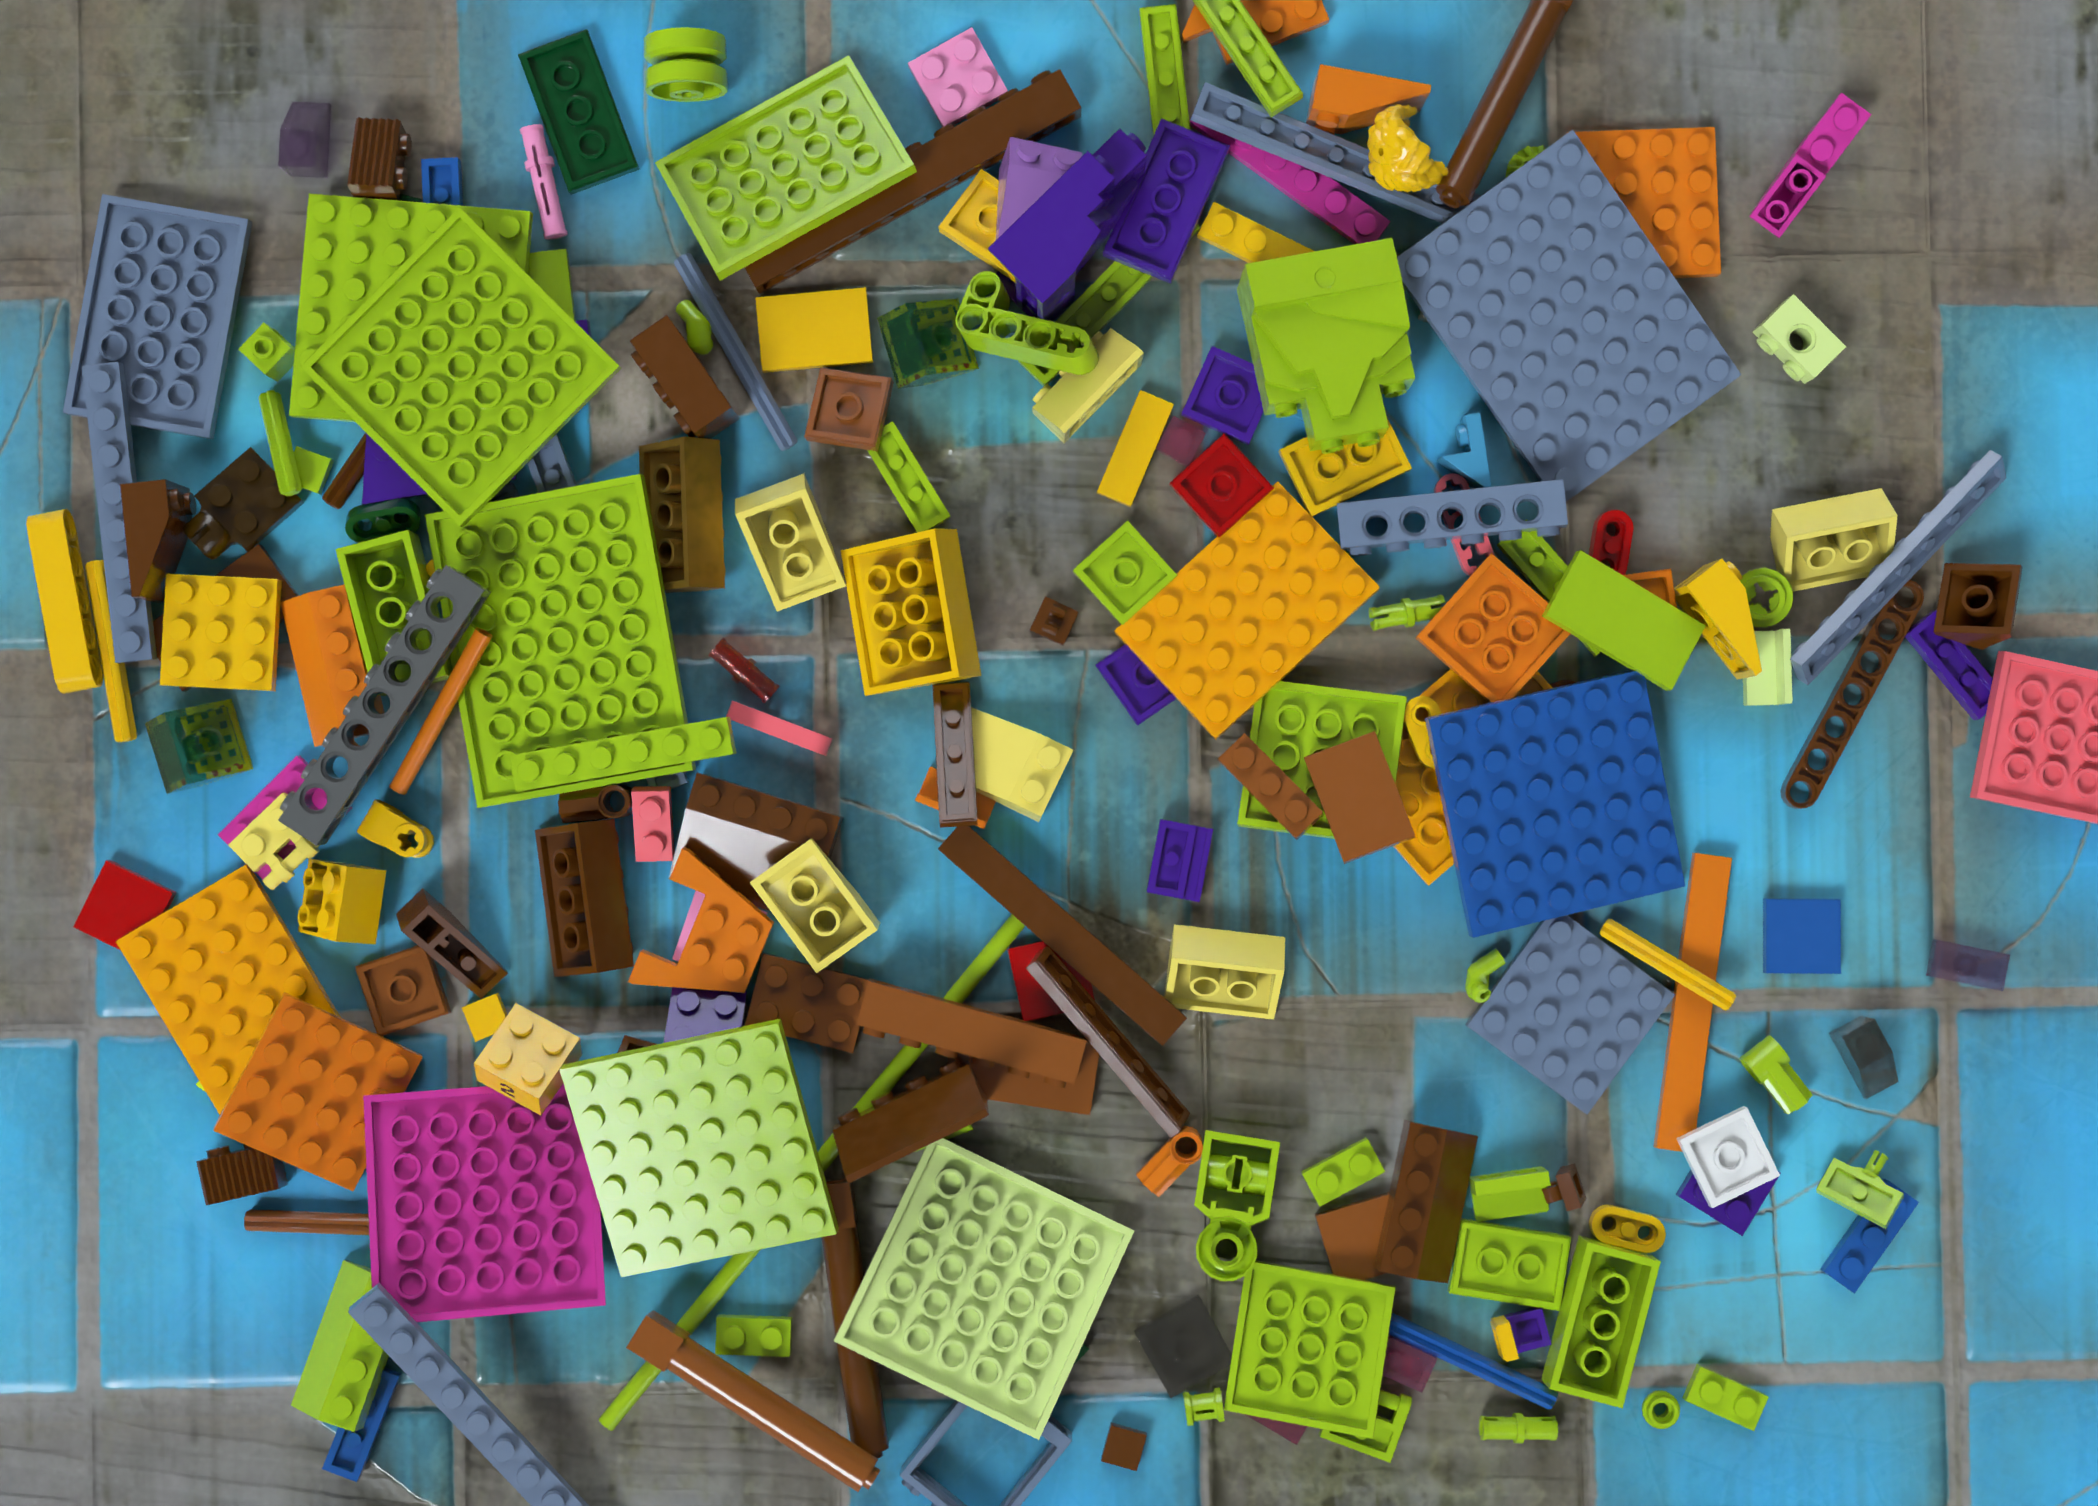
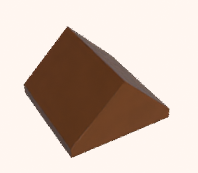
M1945 563L1934 634L1981 650L2011 638L2023 569L2022 565Z

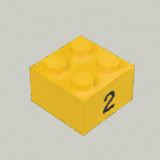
M515 1003L474 1062L477 1081L533 1112L542 1115L563 1084L559 1069L563 1064L577 1062L582 1056L580 1037Z

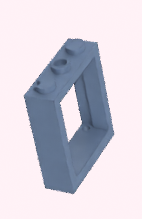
M957 1400L951 1404L902 1465L899 1475L903 1478V1486L907 1487L915 1496L924 1495L932 1502L931 1506H967L919 1467L967 1407V1405ZM1050 1415L1042 1433V1436L1050 1443L999 1506H1021L1072 1442V1432Z

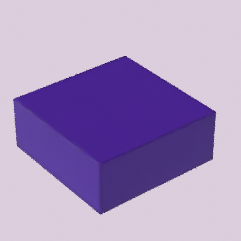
M1532 1307L1504 1315L1510 1322L1518 1353L1552 1345L1542 1308Z

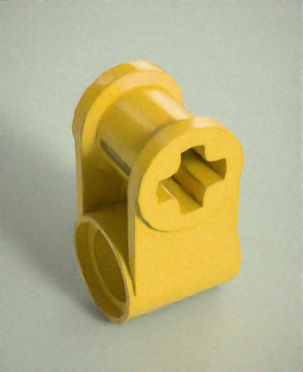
M379 799L373 801L357 830V833L366 839L386 847L403 857H424L430 853L434 846V836L427 827ZM409 835H415L414 839L419 842L417 847H411L412 843L407 840Z

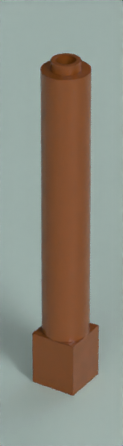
M653 1310L645 1316L627 1345V1349L661 1371L669 1370L853 1490L859 1492L862 1486L869 1490L880 1472V1469L875 1466L878 1458L689 1338L691 1335L689 1332Z

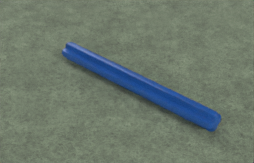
M1392 1313L1389 1335L1546 1409H1552L1555 1405L1558 1393L1555 1390L1549 1389L1545 1384Z

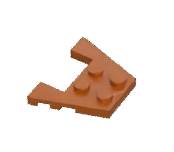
M683 847L670 880L705 894V898L678 963L642 949L628 982L638 985L745 993L772 930L774 921L739 891L734 890L720 878L721 876L711 867L709 868L698 859L693 851Z

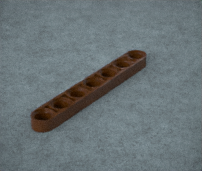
M1909 580L1903 586L1909 588L1914 595L1911 606L1908 608L1901 607L1894 595L1868 624L1781 786V798L1787 806L1794 809L1808 808L1818 799L1923 604L1924 592L1915 581ZM1884 619L1891 620L1896 626V634L1891 640L1883 639L1878 633L1879 623ZM1868 651L1873 652L1879 659L1878 668L1872 673L1866 672L1860 664L1861 656ZM1849 684L1856 685L1861 691V699L1855 705L1848 704L1843 698V690ZM1832 716L1838 717L1844 724L1843 733L1837 738L1829 736L1825 730L1826 721ZM1814 749L1823 751L1826 756V764L1820 770H1814L1808 764V755ZM1797 781L1803 782L1809 789L1808 798L1802 803L1795 802L1790 796L1791 786Z

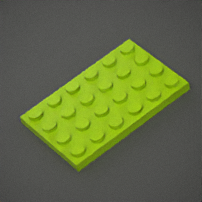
M849 55L655 162L720 281L917 172L914 163Z

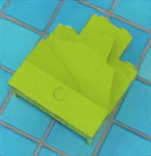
M1393 238L1245 264L1237 287V294L1264 415L1275 414L1277 418H1284L1296 414L1301 409L1310 451L1321 450L1323 454L1342 450L1344 448L1343 445L1358 443L1359 447H1367L1379 443L1389 428L1381 394H1384L1386 398L1401 396L1407 392L1415 380L1411 361L1412 353L1407 335L1410 322Z

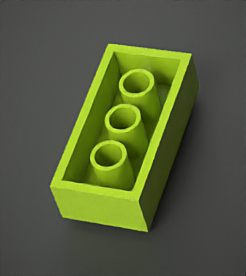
M410 530L335 549L367 672L376 663L378 665L382 663L388 654L385 651L386 644L396 632L401 634L409 622L405 619L409 609L417 600L422 602L430 590L426 587L430 576L426 571V561L419 534ZM425 629L418 633L416 645L422 651L428 649L432 643V635ZM450 656L432 683L449 678L453 670ZM406 661L400 662L395 669L396 678L400 682H405L411 675V667ZM385 693L379 694L380 696H387Z
M1581 1235L1578 1236L1551 1340L1552 1345L1549 1347L1541 1378L1549 1389L1623 1409L1661 1261L1648 1253L1606 1244Z

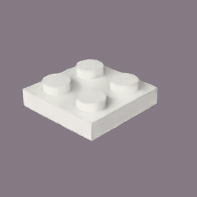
M1745 1106L1676 1138L1707 1204L1711 1208L1780 1176L1748 1108Z

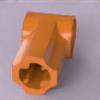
M1183 1126L1181 1131L1170 1138L1136 1173L1142 1184L1156 1196L1160 1197L1191 1164L1200 1159L1203 1142L1198 1130L1190 1126ZM1182 1137H1191L1195 1140L1197 1146L1193 1152L1183 1154L1177 1150L1176 1142Z

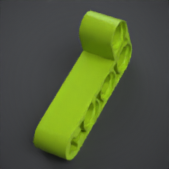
M983 271L971 279L955 319L958 330L970 348L1076 375H1084L1095 369L1099 356L1089 334L1085 330L1008 311L1010 298L996 273ZM994 292L991 296L985 298L987 294ZM981 324L979 328L972 330L973 327ZM1015 332L1011 337L1005 338L1009 333ZM1049 340L1047 344L1039 346L1043 341Z

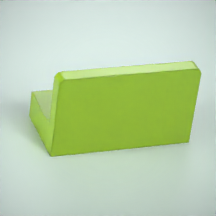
M1542 1166L1470 1176L1469 1178L1474 1218L1478 1222L1542 1213L1549 1210V1204L1546 1203L1542 1188L1551 1186L1549 1171Z

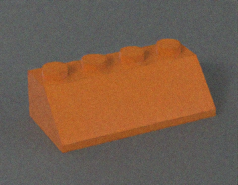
M345 584L308 592L280 602L314 747L322 746V742L329 731L334 727L337 729L340 727L346 717L343 715V710L353 696L359 697L367 686L364 683V678L368 672ZM378 695L374 706L377 712L384 714L382 699ZM362 724L354 731V738L369 735L367 727Z

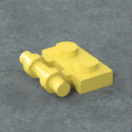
M281 793L228 844L253 872H258L266 864L270 866L272 871L262 881L272 891L280 883H287L295 875L294 870L306 858L312 859L319 852L318 847L320 846H316L278 821L283 813L280 810V806L288 795L287 793ZM289 841H292L296 848L283 860L277 853Z

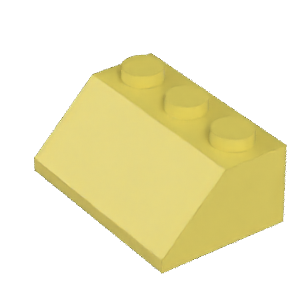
M1112 328L1104 335L1099 331L1091 338L1099 356L1095 369L1084 375L1059 371L1058 374L1062 378L1053 387L1046 384L1032 399L1036 403L1032 407L1033 414L1064 444L1142 365L1144 352Z
M1882 488L1772 509L1770 539L1776 569L1788 580L1793 592L1866 578L1874 566L1881 564L1893 552L1898 515Z
M1174 924L1164 997L1178 1009L1274 1020L1285 970V937Z

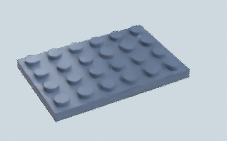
M102 194L63 413L87 418L82 366L121 362L124 364L131 426L214 440L252 222L249 219Z

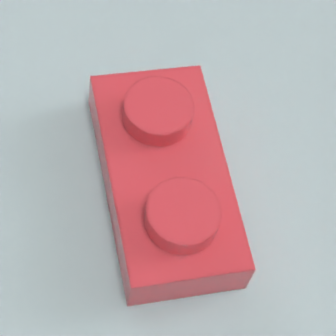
M671 786L633 787L631 796L636 862L673 861L675 851Z

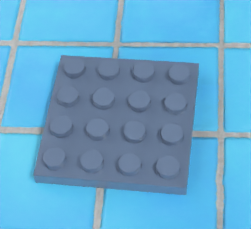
M1565 915L1539 923L1490 990V998L1478 1006L1465 1025L1583 1113L1588 1114L1675 994L1571 917Z

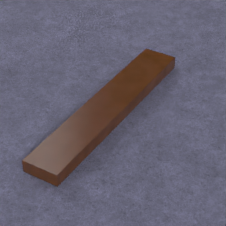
M1044 947L1035 955L1026 969L1168 1136L1172 1138L1178 1134L1187 1121L1190 1112L1050 947Z

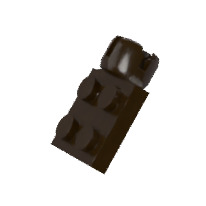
M250 447L194 495L200 502L201 509L195 517L184 525L183 531L195 546L211 560L218 558L232 545L238 544L248 552L303 505L304 502L297 494L286 496L279 492L275 471Z

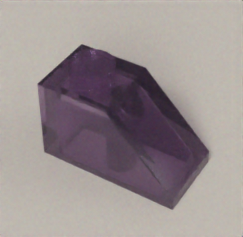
M292 102L280 128L278 166L290 176L328 178L330 103Z

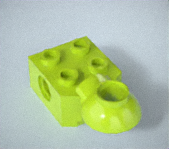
M1205 1131L1194 1206L1210 1219V1224L1203 1229L1198 1237L1196 1258L1201 1269L1211 1278L1219 1281H1235L1246 1276L1253 1268L1257 1258V1242L1251 1231V1226L1270 1218L1280 1142ZM1224 1239L1232 1240L1237 1245V1255L1231 1261H1222L1216 1254L1217 1244Z

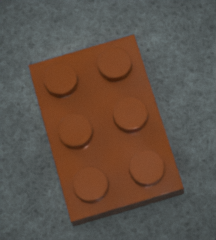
M763 953L745 1026L781 1018L785 1036L854 1053L860 1026L856 1024L869 979L827 968L816 973L810 964Z

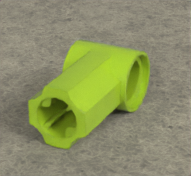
M1768 1035L1739 1057L1747 1072L1756 1082L1763 1084L1785 1114L1799 1110L1813 1096L1790 1066V1058L1785 1050L1772 1036Z

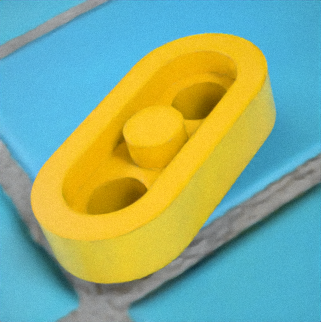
M1417 696L1406 703L1404 726L1418 760L1426 767L1435 768L1433 757L1430 753L1426 722L1419 721L1415 713L1418 708H1425L1428 711V717L1442 713L1438 704L1433 699L1426 696Z
M1602 1205L1592 1212L1589 1219V1227L1592 1234L1606 1244L1642 1253H1652L1657 1251L1665 1241L1666 1232L1663 1224L1650 1214L1614 1205ZM1606 1217L1613 1218V1226L1610 1229L1602 1228V1221ZM1642 1226L1649 1227V1235L1645 1238H1639L1638 1230Z

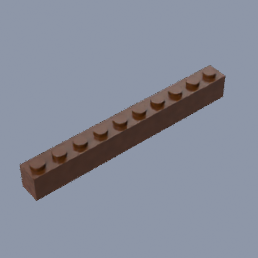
M1059 69L1053 73L1050 70L1044 71L1035 76L1030 81L1031 85L1021 91L1014 88L1005 92L998 98L999 103L986 109L985 106L974 109L966 116L967 120L955 127L953 124H948L934 133L933 136L935 138L923 145L920 142L909 145L905 150L914 163L916 173L744 267L759 295L976 176L981 169L985 171L1001 162L1010 137L1037 142L1081 118L1082 107L1061 70Z

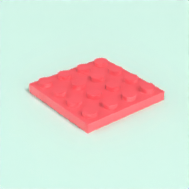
M1998 651L1970 798L2098 824V671L2017 653Z

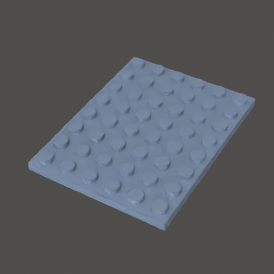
M1574 130L1565 134L1397 257L1403 286L1539 481L1564 479L1566 502L1741 376L1735 364Z

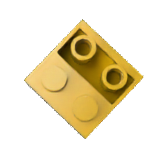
M309 859L308 867L303 875L304 894L297 916L299 923L298 932L336 942L376 945L387 870Z

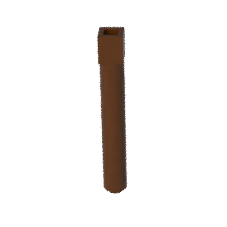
M1531 0L1504 55L1446 166L1449 173L1443 176L1440 183L1436 186V191L1440 195L1439 198L1444 204L1453 208L1470 204L1573 0Z
M846 1178L826 1181L839 1229L835 1235L821 1237L835 1336L865 1275L857 1226L858 1214L853 1182L848 1183ZM837 1343L850 1440L871 1455L880 1458L883 1456V1451L889 1448L878 1364L876 1361Z

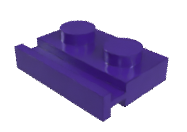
M1160 819L1146 892L1200 902L1213 829Z

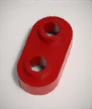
M1610 510L1600 514L1593 525L1588 554L1600 562L1603 559L1607 560L1610 568L1621 575H1625L1627 571L1634 530L1633 522L1629 515L1621 510ZM1608 523H1612L1616 527L1614 536H1610L1606 532Z

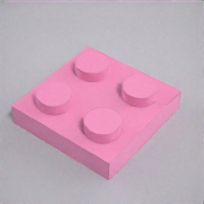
M972 27L908 62L910 71L942 127L948 124H953L954 126L966 119V116L974 109L981 106L988 107L997 102L998 98L1008 91Z

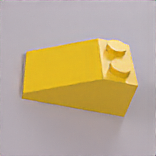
M1721 558L1703 565L1674 588L1676 602L1686 614L1706 625L1702 632L1703 637L1737 680L1757 676L1762 672L1746 588L1740 582L1743 577L1733 563L1730 561L1725 562Z

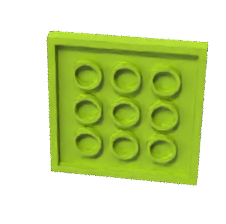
M1280 681L1254 705L1250 739L1324 813L1303 835L1334 839L1304 757L1375 731L1396 784L1407 696ZM1243 786L1237 825L1239 827L1289 833Z
M1255 1261L1253 1268L1244 1276L1224 1410L1373 1439L1396 1286Z

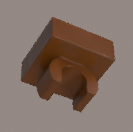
M1045 596L1030 631L1064 646L1079 612Z
M1575 1163L1560 1167L1555 1175L1556 1181L1550 1182L1551 1186L1542 1188L1546 1203H1553L1563 1199L1567 1211L1582 1208L1587 1198Z

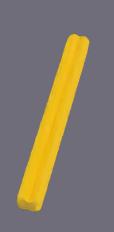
M93 560L85 564L114 740L116 742H129L137 739V731L125 663H115L104 560Z

